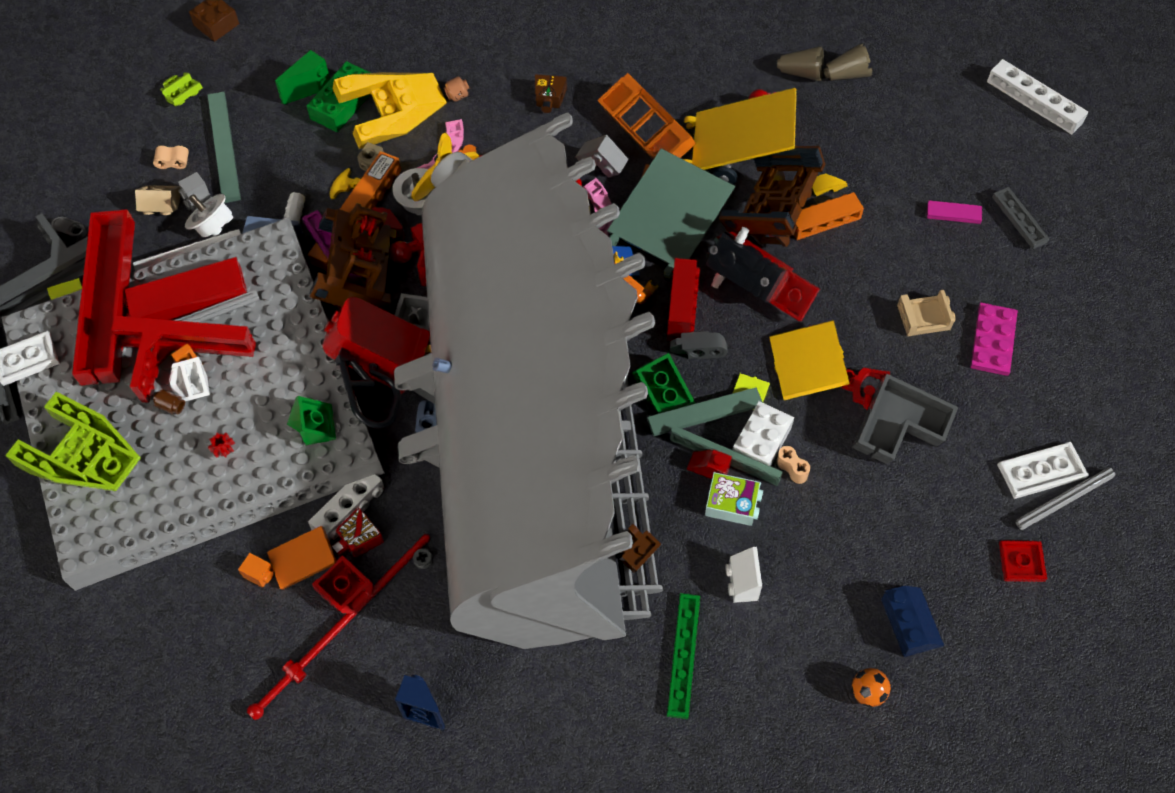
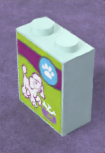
M714 472L705 516L752 526L753 519L757 520L760 508H757L756 504L757 501L761 502L763 490H760L761 482Z

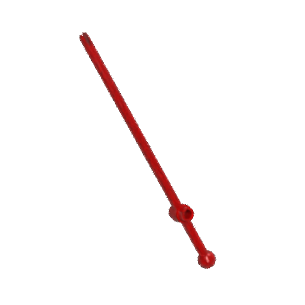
M424 534L372 587V596L354 613H346L298 663L289 660L282 668L286 672L285 676L258 703L249 705L247 714L254 720L260 719L264 713L263 709L291 681L294 680L297 684L300 683L307 675L303 671L304 667L413 558L414 553L430 540V536Z

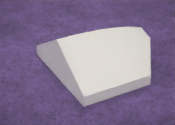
M199 357L172 364L169 381L171 389L176 395L181 396L185 401L210 395L207 374Z

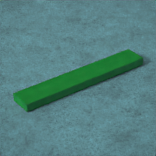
M680 593L667 717L688 719L700 606L699 595Z

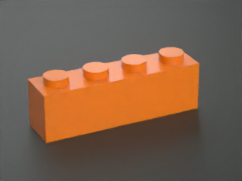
M854 192L844 194L832 200H826L817 205H811L808 208L802 209L795 224L797 228L794 236L796 240H800L859 220L862 217L864 207Z

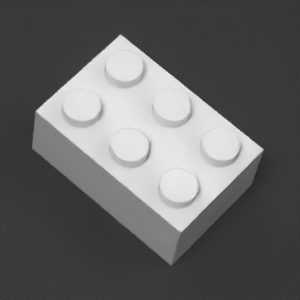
M759 401L734 444L733 451L771 467L792 428L794 417Z

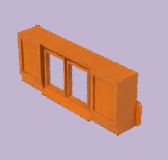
M629 73L620 78L597 100L603 109L653 160L660 149L681 158L696 144L692 136ZM642 99L651 109L630 127L621 116L638 100ZM656 113L666 124L645 143L636 131Z

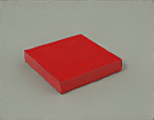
M1041 541L999 542L1004 581L1045 582L1047 580Z

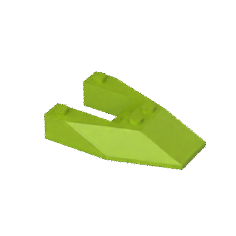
M58 392L54 393L44 408L52 418L71 427V429L52 454L49 456L18 439L5 455L16 467L54 483L110 491L118 490L141 459L104 415Z

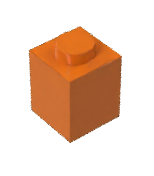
M251 553L248 554L238 569L243 578L262 588L271 581L274 570L269 562Z

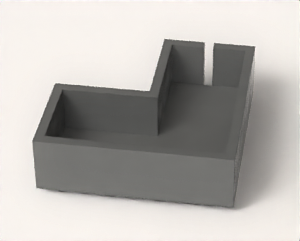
M886 374L877 386L852 448L866 455L873 453L871 457L889 464L895 459L905 432L938 447L945 442L958 407Z

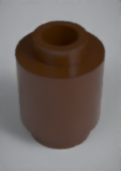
M165 389L156 392L153 397L154 406L170 414L178 415L184 409L185 400L181 396Z

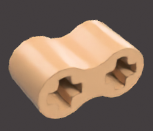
M158 146L155 150L153 164L159 169L170 167L184 169L187 165L189 150L183 146Z
M790 446L782 447L778 453L777 466L787 471L793 482L797 484L804 483L810 472V464L800 459L794 448Z

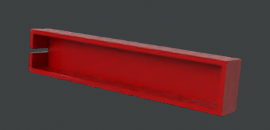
M128 209L90 214L72 375L81 386L95 385L99 381L102 384L120 382L123 353L121 339H124V335L114 334L111 329L114 316H126L127 312L123 298L126 297L125 289L129 288L135 222Z

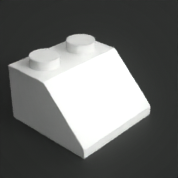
M752 547L730 556L729 564H726V575L730 576L731 583H728L729 596H733V603L758 601L762 580L757 547Z

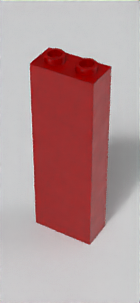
M237 257L125 289L126 297L123 300L126 308L129 309V312L126 313L127 317L173 320L248 292L242 268Z

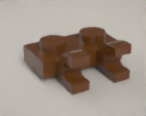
M632 524L626 531L631 534L632 540L635 543L631 549L619 552L618 554L623 555L619 560L635 573L657 550L661 543L647 530L642 534Z

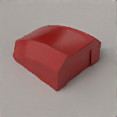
M343 555L327 572L312 583L314 590L341 613H354L372 596V582Z

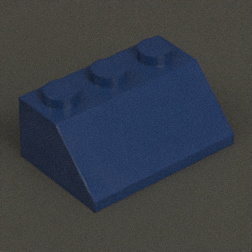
M901 586L885 591L881 600L904 657L944 646L921 588Z
M404 675L395 698L403 718L444 731L445 725L424 679L418 675H411V677Z

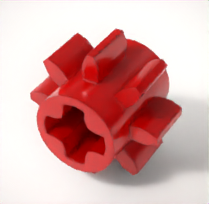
M217 432L213 438H209L212 445L208 446L210 452H213L216 458L219 455L226 458L230 452H234L231 445H234L235 442L227 433L223 435Z

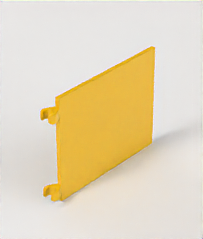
M796 88L696 113V117L686 116L684 123H687V129L695 126L694 141L696 144L693 146L692 160H683L705 170L795 149Z

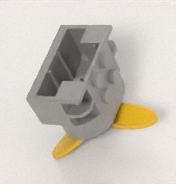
M443 133L439 140L437 155L434 158L435 164L425 172L411 193V198L414 201L423 199L440 183L455 175L463 165L477 159L479 155L476 152L452 153L451 138L447 133Z

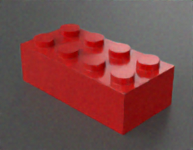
M675 258L667 341L681 338V333L694 332L700 274L697 260Z

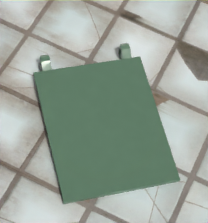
M660 149L619 211V217L614 219L607 230L608 233L612 234L610 236L612 246H616L619 239L667 263L668 266L664 270V277L670 279L674 271L675 258H691L735 186Z

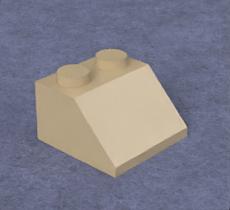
M147 185L136 189V210L143 211V214L147 215L154 214V212H160L161 215H171V212L178 209L181 196L178 191L181 189L180 186Z

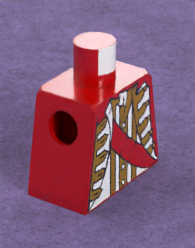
M358 507L336 529L340 541L334 544L332 548L338 556L349 550L354 557H358L384 543L381 533Z

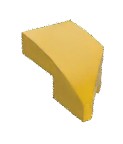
M825 173L816 177L812 188L817 197L832 189L836 192L848 185L846 181Z

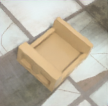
M940 290L937 296L912 300L909 299L908 294L900 296L897 307L907 336L951 330L955 322V313L951 311L950 299L946 296L944 290Z

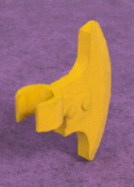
M347 168L333 182L330 189V199H335L340 192H348L351 188H355L361 179L349 178L351 170Z

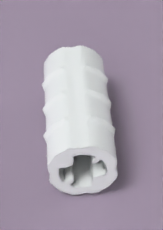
M293 192L287 201L284 219L290 218L292 221H300L305 196Z

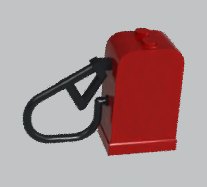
M350 297L344 302L339 311H335L331 321L327 322L324 328L326 335L322 347L324 352L335 360L336 366H340L345 390L347 391L354 416L367 426L385 428L395 420L401 401V394L405 391L395 388L394 369L424 356L430 338V331L424 328L421 329L360 298ZM348 367L354 369L362 380H351ZM374 380L391 387L394 392V401L388 418L384 421H373L365 417L358 409L353 388H373L375 386Z

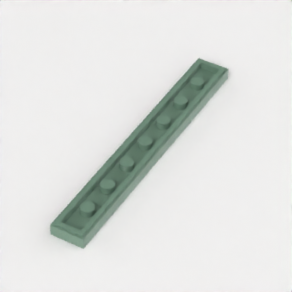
M225 92L208 94L221 194H224L226 197L224 203L241 200L226 95Z

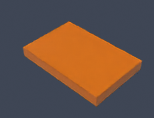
M319 526L267 552L277 582L282 590L336 563L335 555L323 526Z

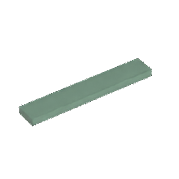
M757 387L649 416L647 421L654 437L671 432L673 426L683 429L755 409L759 401L762 402Z
M673 426L671 430L670 440L696 452L716 450L732 456L731 467L778 486L781 480L782 471L677 426Z

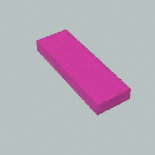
M928 200L927 218L981 224L982 206Z

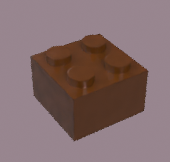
M204 0L189 11L193 25L214 42L239 25L235 10L223 0Z

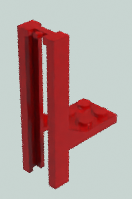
M114 316L111 329L114 334L125 335L124 339H121L123 346L139 348L130 388L139 400L145 403H149L151 396L154 395V380L158 377V366L172 351H177L188 344L193 352L253 357L256 342L252 338V334H250L247 326Z

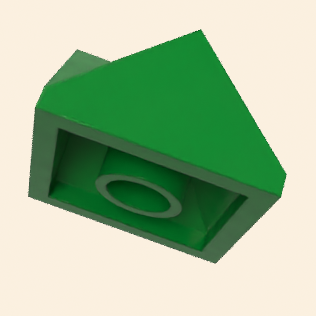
M297 396L287 425L301 434L305 445L335 440L336 433L332 404Z

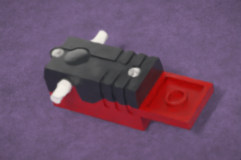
M742 227L738 234L734 231L724 232L720 236L715 237V244L709 246V253L706 254L708 259L706 265L717 272L711 284L714 288L718 289L726 277L764 302L773 304L799 322L803 320L820 288L792 272L793 268L746 240L749 230L745 227Z

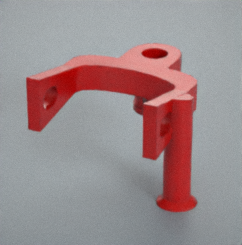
M862 368L858 375H855L852 370H846L850 384L841 387L852 391L853 401L862 404L864 409L868 410L876 389L872 385L865 386V397H862L860 394L862 382L867 376L881 380L886 374L890 375L891 372Z

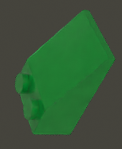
M310 50L275 80L282 104L285 105L317 94L330 80L326 60Z
M669 353L631 372L636 383L643 382L647 386L648 395L646 399L657 414L696 404Z

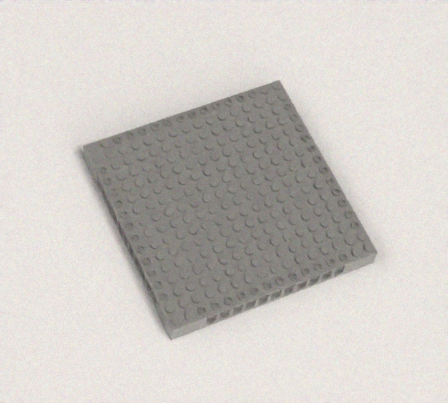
M290 218L130 272L129 288L237 257L242 268L247 292L256 290L259 295V301L201 322L247 326L250 334H252V338L256 342L254 356L246 357L194 352L200 358L207 374L210 395L185 401L184 409L178 415L156 408L153 402L156 392L162 389L174 393L171 389L169 378L172 364L175 363L171 354L176 351H172L158 366V377L154 380V395L151 396L149 403L141 402L130 388L139 349L137 347L123 346L120 382L102 384L99 381L95 385L81 386L74 378L72 371L82 289L2 317L8 346L49 331L60 363L16 381L31 446L50 456L70 431L71 427L52 418L44 408L54 393L58 392L104 415L141 457L117 491L54 483L39 477L62 579L75 591L340 491L349 483L372 475L379 476L384 474L367 425L360 422L351 410L340 366H336L335 360L329 357L323 350L322 346L326 335L324 328L328 319L321 301L309 297L314 281ZM297 396L332 404L336 433L335 440L305 445L301 434L287 425ZM356 398V402H357L358 409H359L360 412L362 413V411H361V409H360V406H359V403H358L357 398ZM217 432L223 435L227 433L235 442L234 445H231L234 452H230L226 458L220 455L216 458L213 452H210L208 446L212 445L209 438H213Z

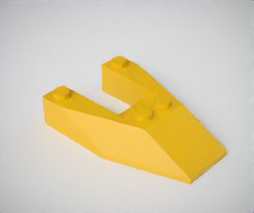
M378 72L351 74L334 79L332 88L339 103L371 94L381 115V118L355 125L353 136L359 149L364 148L367 142L377 144L409 133L447 103L434 73Z

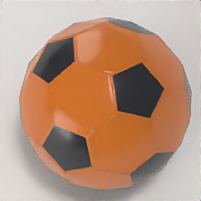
M862 669L853 678V695L858 702L867 707L880 706L890 695V682L887 676L878 669Z

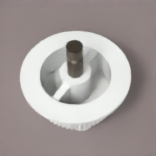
M414 168L403 172L396 178L393 184V195L396 201L404 209L416 215H422V208L428 197L426 195L419 201H414L411 198L414 187L428 170L424 168Z
M194 194L188 198L197 209L187 219L185 228L188 230L195 229L202 237L218 235L222 231L221 227L233 219L232 212L224 204L226 199L224 194L215 195L204 203Z

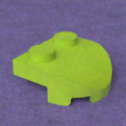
M185 72L182 77L174 75L163 83L164 88L160 90L168 103L179 106L190 96L197 95L203 87L200 82L192 79L190 74Z

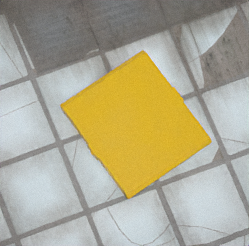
M834 320L769 336L775 360L774 368L778 374L783 400L850 384L843 359L844 351L839 344Z

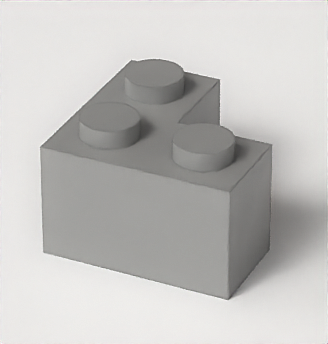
M607 135L584 142L576 155L579 161L591 156L595 160V165L607 177L620 174L628 161L624 153Z

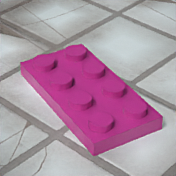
M980 302L971 369L1005 376L1010 374L1018 310Z

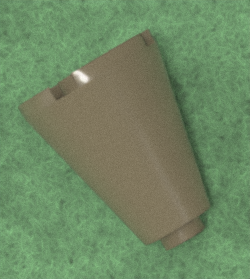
M863 44L855 46L825 65L826 68L823 69L825 78H829L830 81L872 76V68H868L869 63H871Z
M822 47L781 55V58L777 61V68L782 73L815 81L822 80L823 71L821 70L822 66H824Z

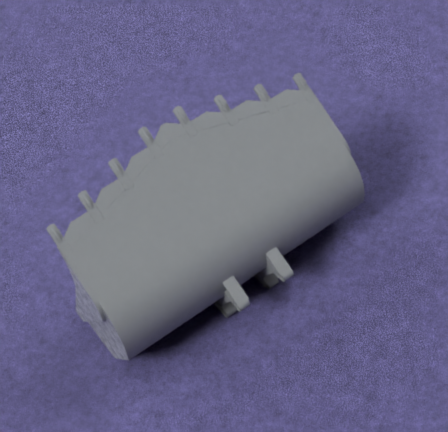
M568 112L463 165L455 175L444 180L428 195L422 208V227L431 354L394 369L396 389L411 391L421 388L435 397L436 426L401 438L402 440L398 443L399 462L402 464H413L425 460L440 468L451 624L456 631L522 649L565 644L593 637L602 640L625 637L624 620L651 617L647 594L663 591L662 585H658L654 553L648 558L651 585H646L643 565L637 570L639 585H633L631 570L623 564L626 586H619L615 557L616 553L631 549L635 543L632 540L631 534L625 530L622 504H627L630 526L634 524L637 527L634 503L639 502L643 531L647 530L650 533L646 506L649 495L644 492L639 459L643 455L637 446L631 404L647 398L648 390L643 382L628 386L627 375L630 369L627 341L641 332L653 328L655 319L650 312H647L630 320L638 298L637 290L623 279L629 274L644 268L645 258L642 254L638 253L615 264L611 238L599 228L619 217V207L613 203L591 214L587 190L576 181L583 175L594 171L596 166L595 160L590 156L568 168L565 146L554 137L561 130L572 126L573 119ZM436 357L451 361L452 367L449 373L433 371L432 364ZM624 408L626 409L627 421H622L621 410ZM624 432H629L631 450H626ZM634 473L638 493H632L630 475ZM624 478L626 493H620L619 480ZM615 505L619 534L612 535L611 522L615 514ZM635 595H640L642 611H637ZM628 596L630 611H623L621 597Z

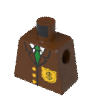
M535 74L536 106L542 107L541 110L544 113H550L552 108H560L567 91V77Z

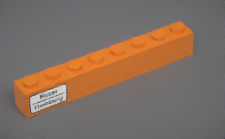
M380 151L340 210L350 213L357 203L361 204L362 207L372 210L382 200L385 191L391 187L394 178L400 174L399 158ZM358 214L357 217L364 218L365 215ZM315 243L308 253L310 264L327 272L328 259L318 244Z

